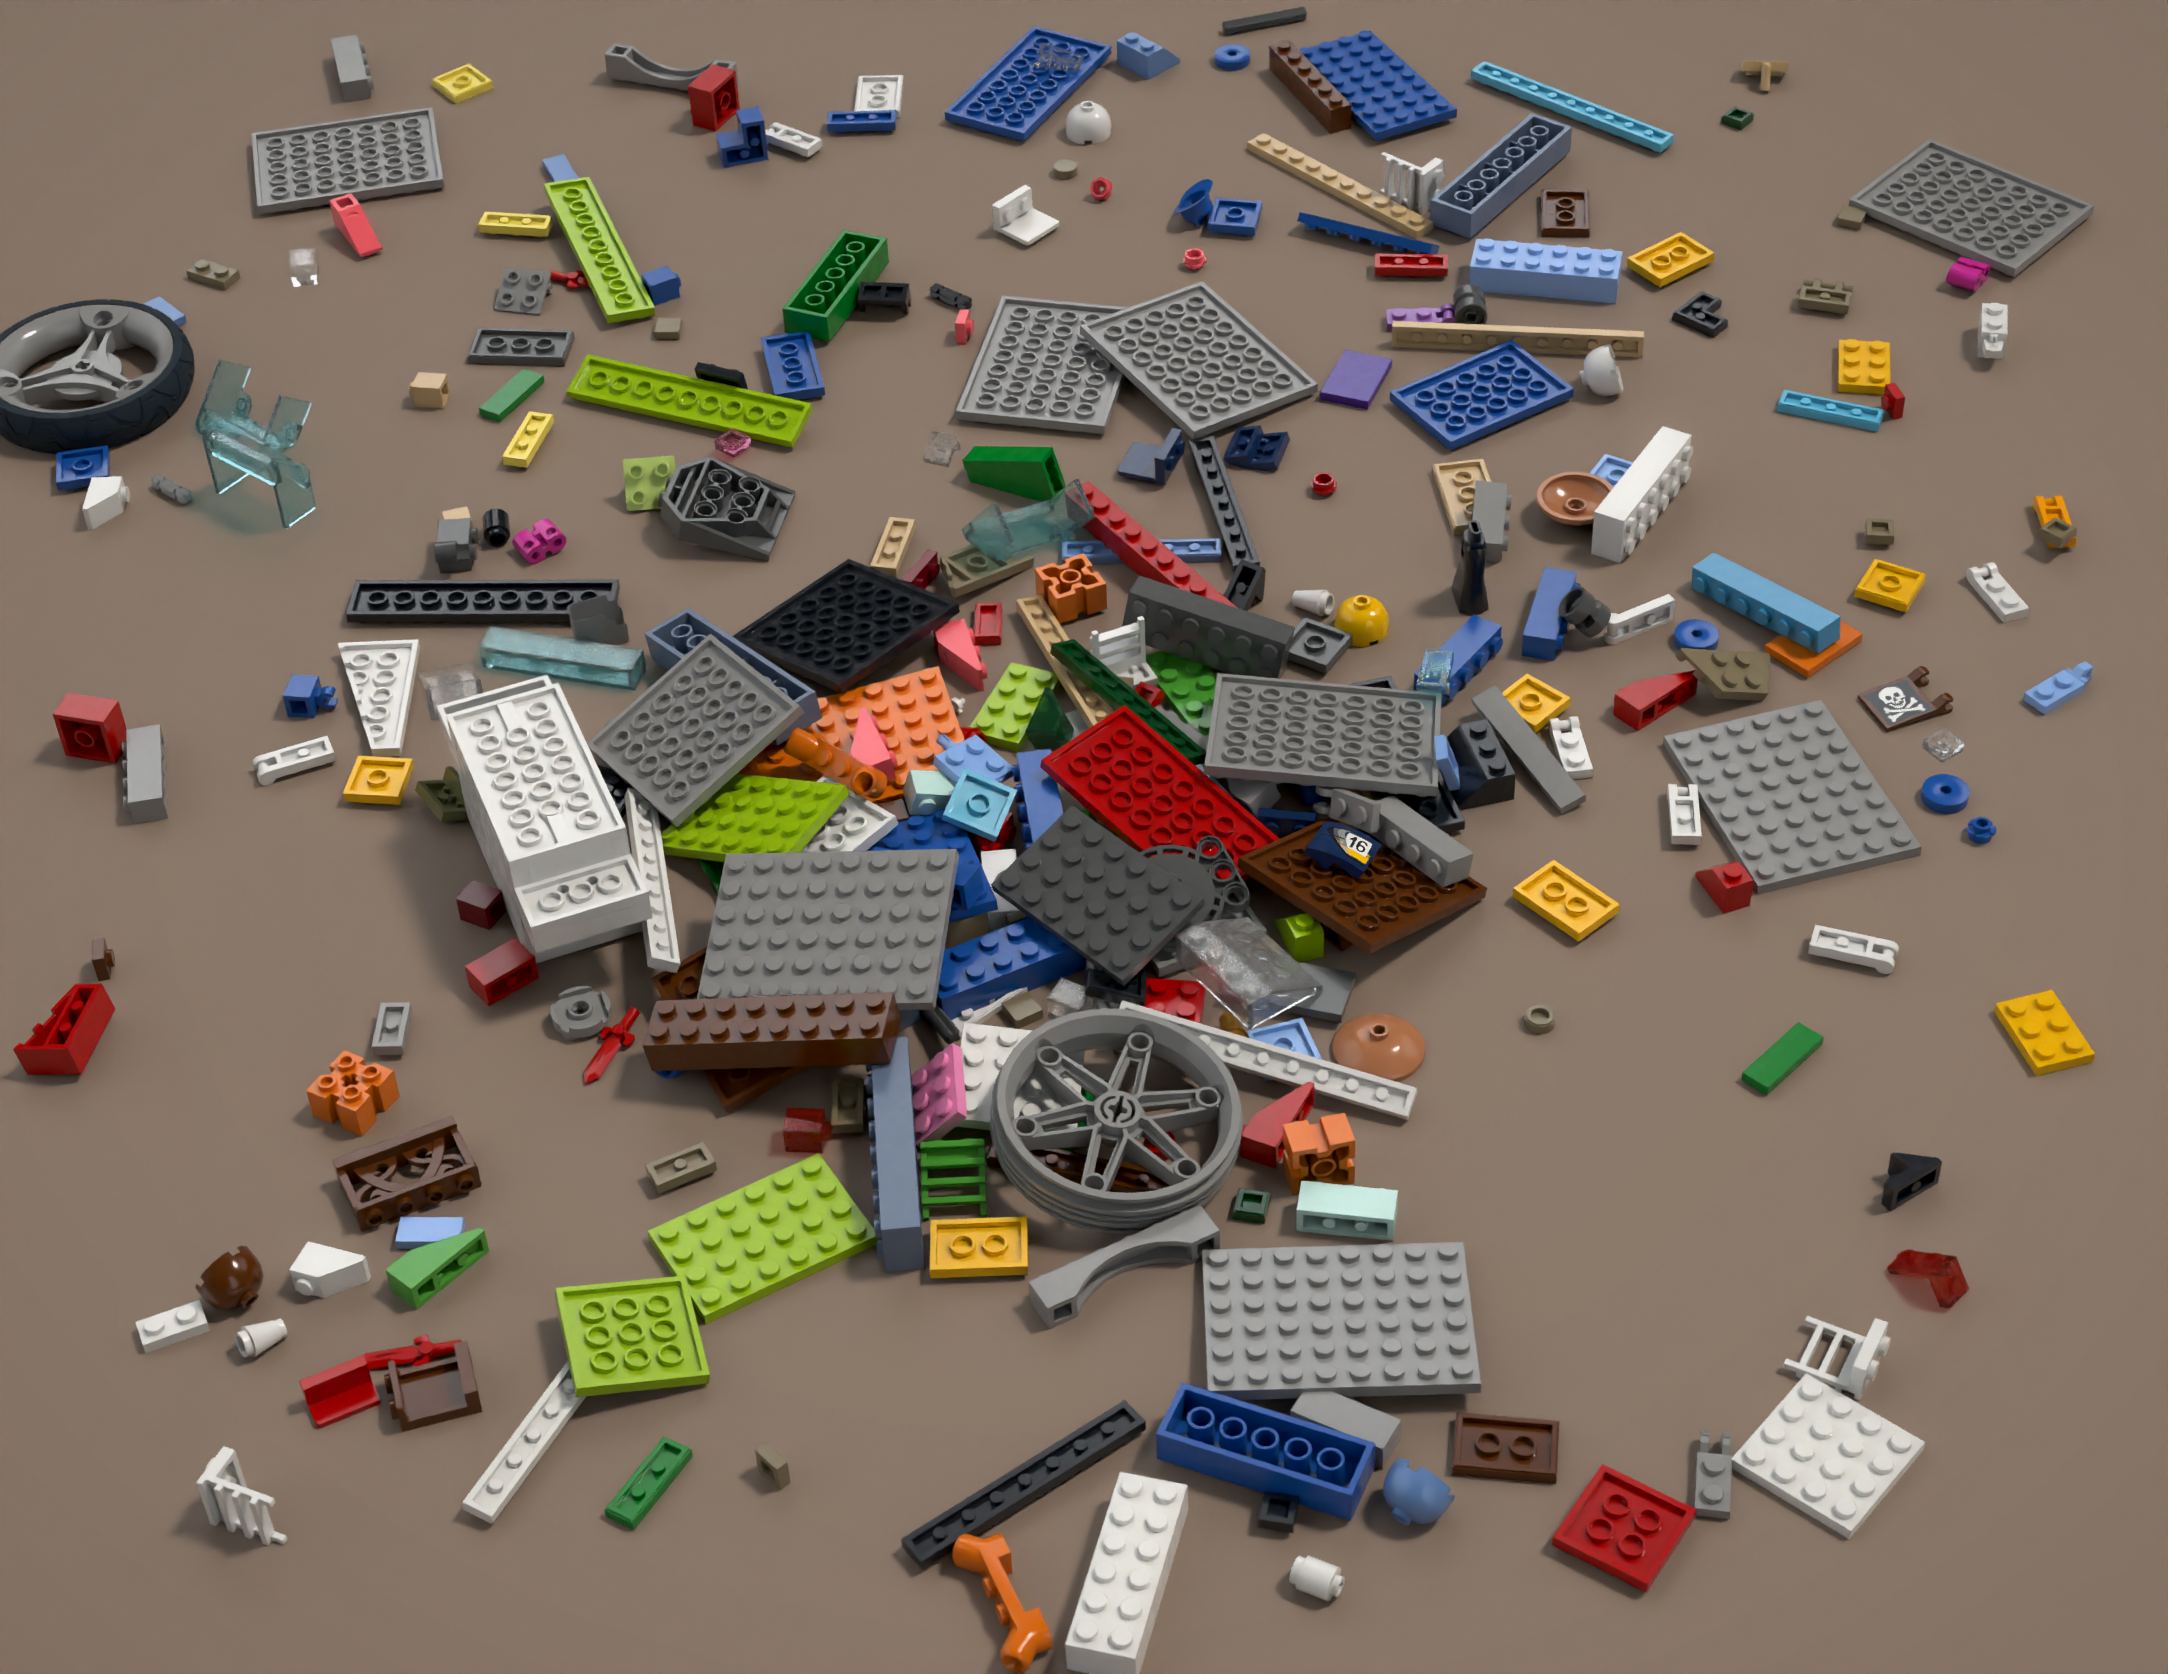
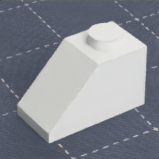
M122 476L91 478L82 508L88 530H93L124 512L126 502L130 501L129 487L124 485Z
M309 1241L289 1269L295 1291L303 1295H313L321 1298H326L364 1284L371 1278L366 1256Z

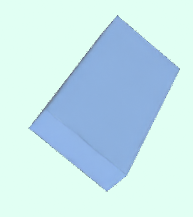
M1445 735L1434 736L1436 760L1449 790H1457L1460 787L1459 768L1450 744Z
M401 1217L395 1239L397 1249H415L464 1233L466 1225L464 1217Z

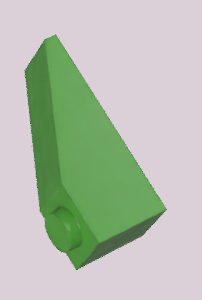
M479 1227L408 1251L386 1269L391 1291L416 1310L419 1309L489 1252L485 1230Z

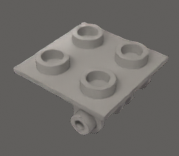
M505 267L494 310L540 315L545 295L553 291V284L549 283L551 272Z

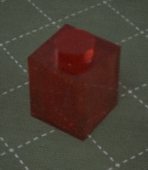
M787 1108L783 1127L786 1152L823 1153L825 1141H830L831 1122H826L825 1109Z

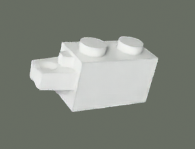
M1982 303L1978 324V357L2003 359L2008 335V305Z

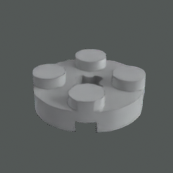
M576 986L558 995L559 1000L555 1005L552 1003L550 1006V1015L554 1028L562 1033L564 1039L571 1041L601 1033L604 1027H610L609 1021L612 1017L610 999L605 992L600 990V994L599 992L592 991L590 986ZM583 1009V1011L585 1012L582 1014H577V1011Z

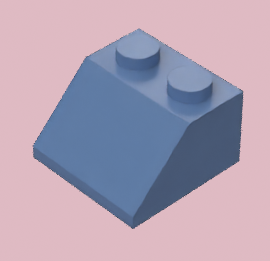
M1131 32L1116 40L1117 64L1147 80L1180 63V58L1137 33Z

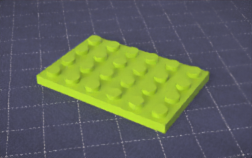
M737 773L678 827L671 824L661 833L664 854L725 862L726 854L801 852L850 793L846 785Z
M819 1153L648 1230L649 1240L672 1275H686L693 1306L705 1324L877 1245V1240H879V1238H875V1230Z

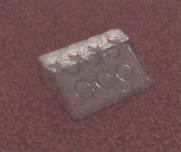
M1249 917L1203 921L1176 934V961L1249 1030L1322 990V985Z

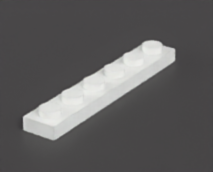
M568 1361L462 1502L463 1510L493 1524L586 1398V1396L575 1397Z

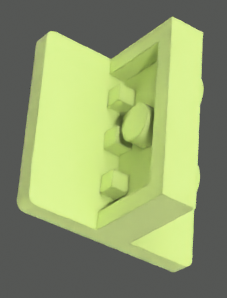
M674 456L623 460L626 506L628 511L662 509V507L658 506V500L661 491H666L665 487L668 476H673L675 472Z

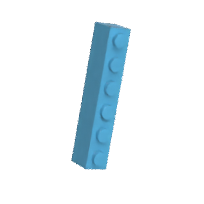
M1712 553L1692 567L1693 590L1817 654L1840 639L1841 616L1716 553Z

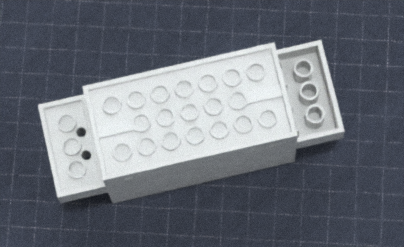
M544 675L437 706L442 733L458 769L469 822L496 886L499 890H502L504 904L519 941L535 956L536 963L643 931L642 921L653 918L649 892L631 856L626 826L559 683L551 684L548 675Z

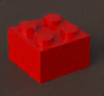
M712 64L688 86L693 126L716 132L736 114V110L740 109L735 70Z
M67 693L53 712V718L65 756L116 764L123 754L122 742L126 741L127 730L119 701Z

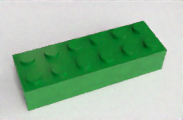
M842 230L782 308L785 333L810 331L812 339L830 342L858 305L857 299L860 283L875 282L889 263L887 238Z

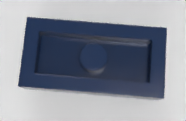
M1259 808L1257 820L1281 839L1317 823V813Z

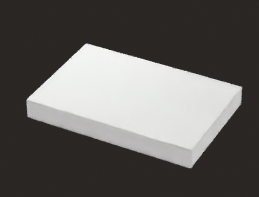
M903 75L859 76L854 111L896 110L897 118H900L904 84Z

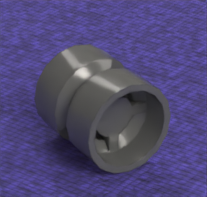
M1464 285L1458 288L1453 295L1456 323L1485 325L1487 309L1483 290L1475 285Z
M1576 587L1569 591L1560 602L1558 608L1559 615L1570 624H1573L1586 637L1598 635L1606 627L1611 617L1610 609L1599 600H1596L1583 587Z

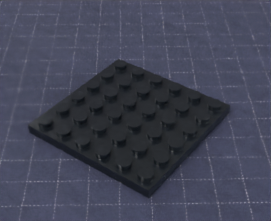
M847 559L732 637L770 662L837 692L844 693L864 678L870 676L878 668L889 663L904 650L909 649L920 639L928 636L933 630L948 622L960 610L957 602Z

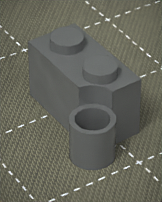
M471 518L439 520L434 553L440 573L472 571L473 560H477L475 544H478L477 528H472Z

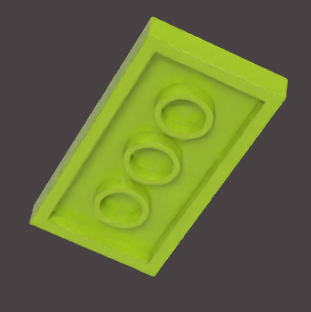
M1011 662L970 727L979 728L984 733L986 744L1019 752L1062 683L1054 672Z

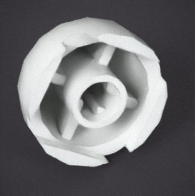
M1084 101L1070 110L1066 118L1067 138L1078 144H1084V141L1091 140L1092 144L1105 141L1111 135L1109 113L1104 107L1092 101Z
M1610 344L1592 350L1584 360V370L1580 371L1583 385H1589L1592 392L1600 396L1616 395L1624 390L1620 370L1615 363L1614 358L1616 357Z

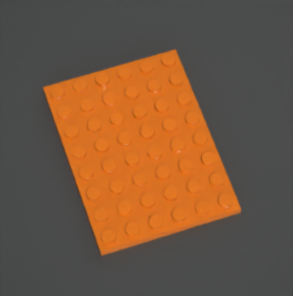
M939 666L847 690L844 693L817 698L822 718L810 727L803 729L835 744L839 749L851 755L850 751L861 707H866L870 717L875 715L880 728L878 733H884L889 746L887 750H893L898 766L894 767L896 779L887 782L886 790L882 796L876 799L862 796L874 804L902 799L905 802L903 788L910 770L940 771L933 765L935 756L946 751L936 743L940 735L945 733L954 743H960L965 740ZM787 741L779 745L773 742L770 743L738 772V774L817 782L825 775L801 760L786 754L784 748Z

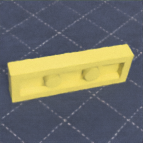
M484 212L478 223L479 233H489L492 235L510 234L513 236L547 237L554 223L553 217L548 215Z
M528 412L502 456L503 465L526 468L529 466L554 424L553 414Z

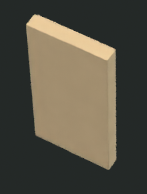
M1484 459L1432 465V473L1453 535H1463L1464 531L1468 529L1469 521L1472 520L1476 480L1492 482Z

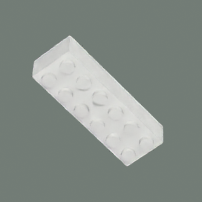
M1665 426L1661 427L1594 511L1591 554L1621 563L1627 554L1630 555L1633 552L1637 541L1644 538L1647 528L1655 524L1658 514L1661 511H1665L1672 496L1675 497L1682 483L1688 481L1691 474L1689 460L1693 454V447L1691 446L1692 435Z
M1124 1472L1119 1473L1065 1643L1068 1670L1088 1674H1140L1188 1513V1485Z

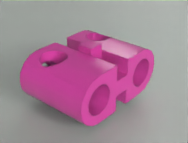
M1960 257L1957 263L1950 267L1946 283L1976 291L1987 280L1990 265Z
M547 518L532 525L534 530L529 531L526 528L517 533L512 540L513 546L530 564H537L546 559L545 553L548 551L551 554L558 552L567 542L565 535Z

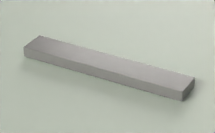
M1496 685L1471 698L1474 707L1484 719L1488 720L1495 733L1561 814L1586 801L1584 792Z

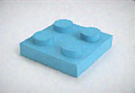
M963 768L941 820L995 842L1017 790Z

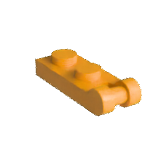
M2054 495L2052 498L2034 496L2033 510L2037 513L2041 527L2054 517L2072 526L2062 495ZM2076 536L2063 547H2075ZM2046 542L2048 548H2058V547H2056V546H2054V545H2052V544Z

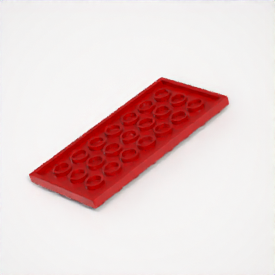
M1125 705L1041 760L1040 768L1119 838L1139 853L1158 845H1179L1196 850L1200 839L1206 836H1215L1221 840L1242 879L1245 881L1250 876L1237 867L1239 857L1279 840L1274 833L1208 776L1204 775L1201 770ZM1206 846L1203 848L1202 853L1206 856H1214L1219 850L1214 846ZM1166 852V853H1163V854H1178V855H1182V853H1176V852ZM1157 854L1148 856V857H1146V858H1150V857L1156 856ZM1219 869L1216 871L1215 876L1218 879L1224 880L1231 876V872L1227 869Z

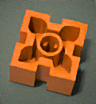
M1084 553L1064 559V564L1059 566L1054 562L1035 568L1036 594L1043 596L1059 624L1078 618V613L1080 612L1089 615L1107 609L1106 582L1097 571L1093 572V565Z
M346 1050L330 1064L331 1074H321L306 1090L313 1116L331 1124L339 1119L343 1129L359 1136H363L377 1121L376 1112L378 1110L385 1112L400 1096L393 1070L377 1063L366 1066L364 1058Z
M1345 1113L1320 1117L1319 1122L1309 1125L1308 1120L1283 1124V1144L1286 1149L1283 1150V1169L1292 1195L1299 1194L1301 1181L1340 1185L1355 1182V1165L1352 1158H1355V1138Z

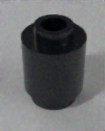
M491 509L483 515L484 538L490 546H504L510 538L509 516L502 509Z

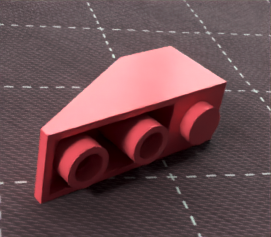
M351 193L329 200L335 226L360 257L370 256L382 250V246L361 205Z
M965 619L945 622L933 630L934 646L940 663L977 690L984 691L983 679H987L986 666L984 662L980 663L981 654L979 646H974V632L972 628H967Z
M861 707L850 751L851 756L882 771L886 775L887 782L896 779L894 767L898 766L893 750H887L889 746L884 733H878L880 728L875 715L870 717L866 707Z

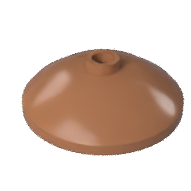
M1564 472L1553 475L1541 483L1537 490L1536 501L1540 510L1556 522L1572 526L1590 525L1594 523V511L1610 493L1613 486L1605 479L1594 474Z
M1370 1013L1355 1017L1339 1028L1333 1039L1332 1053L1334 1061L1338 1065L1400 1082L1412 1076L1421 1067L1425 1057V1042L1419 1030L1407 1020L1386 1013Z

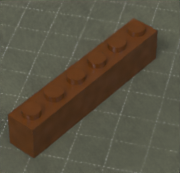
M1290 40L1270 45L1269 70L1330 134L1350 129L1351 104Z

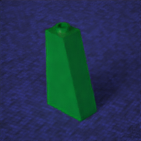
M974 446L962 460L970 482L1050 505H1056L1068 491L1053 447Z

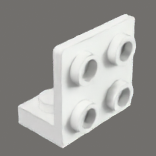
M1023 185L992 205L993 229L1027 246L1059 227L1058 220L1033 208L1032 188L1027 185Z

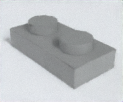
M411 1002L380 1003L371 1046L373 1055L404 1054L413 1011Z

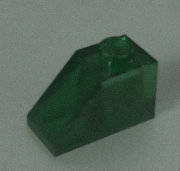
M1045 687L1025 733L1035 749H1051V751H1055L1072 739L1074 728L1051 688Z

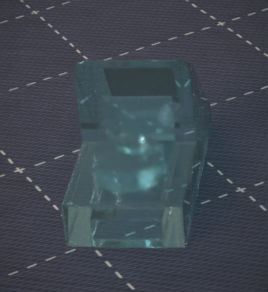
M1425 651L1416 683L1418 691L1442 693L1445 696L1450 695L1449 677L1454 662V652Z

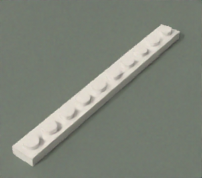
M628 788L624 798L632 856L649 892L653 916L651 919L642 921L647 965L658 971L677 973L681 963L658 810L634 789Z
M1123 1000L1120 1004L1119 1009L1151 1014L1190 1031L1213 1049L1228 1067L1295 1087L1312 1082L1315 1083V1093L1401 1119H1409L1417 1095L1416 1087Z

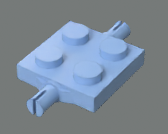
M943 733L936 740V743L946 751L935 756L933 765L954 784H957L963 768L999 783L1013 777L1012 766L977 735L960 743H954Z

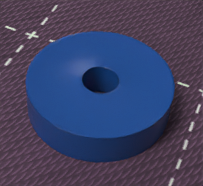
M1228 44L1219 47L1215 51V65L1220 69L1236 71L1244 69L1250 64V51L1245 46Z
M1691 619L1681 622L1675 628L1674 644L1678 650L1680 648L1716 650L1718 647L1719 631L1710 622Z
M1938 774L1925 780L1921 799L1924 805L1932 811L1942 814H1953L1962 811L1967 806L1970 789L1962 779L1956 776Z

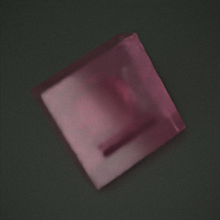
M732 428L714 441L715 449L734 458L751 446V438Z

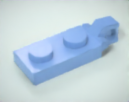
M2085 661L2076 665L2073 670L2066 668L2024 692L2023 700L2046 715L2083 693L2084 687L2092 679L2091 674L2094 667Z

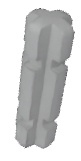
M157 474L155 478L152 477L153 488L182 504L192 501L193 496H191L192 492L161 474Z

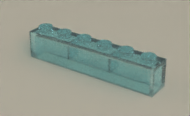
M494 626L489 628L479 645L482 667L535 676L548 675L549 678L636 691L647 671L644 650Z

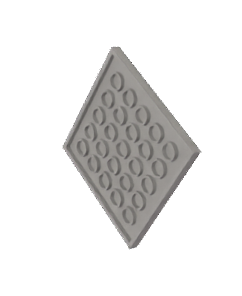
M709 634L595 735L587 745L593 754L673 825L678 827L805 712L789 696L712 634Z

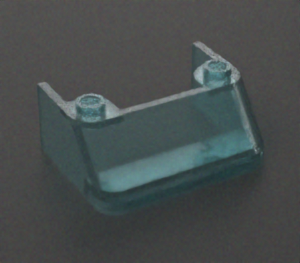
M218 360L196 419L197 431L244 461L255 465H261L293 446L298 441L312 403L279 395L266 428L248 417L252 409V400L247 393L243 392L251 368L245 365Z
M213 429L203 435V444L215 491L219 495L250 474L273 486L284 528H289L317 508L309 477L310 472L304 464L298 463L241 434Z
M1076 479L1050 500L1001 513L998 503H992L962 529L965 539L991 560L996 559L997 562H1001L1010 558L1013 553L1060 540L1061 543L1068 542L1075 538L1074 533L1094 519L1095 516L1079 479Z

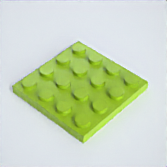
M686 1275L555 1288V1301L575 1397L709 1383V1368Z

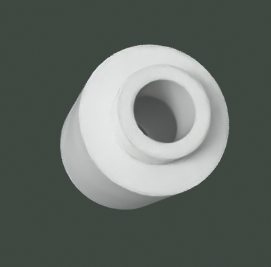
M1308 1555L1306 1558L1302 1556L1296 1558L1290 1572L1289 1582L1296 1585L1297 1590L1330 1601L1333 1596L1338 1597L1340 1595L1345 1577L1341 1576L1340 1567Z

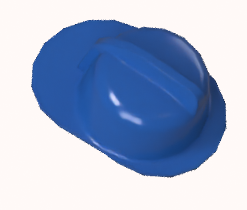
M1211 179L1201 180L1190 187L1182 196L1178 207L1174 211L1175 214L1180 213L1187 222H1193L1196 226H1200L1213 209L1209 195L1213 184Z

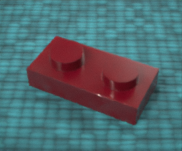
M927 549L901 580L926 590V587L933 579L937 578L940 572L937 552Z

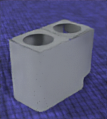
M603 595L568 605L572 636L579 654L629 642L628 628L624 621L623 610L618 606L616 600L608 601L607 596Z

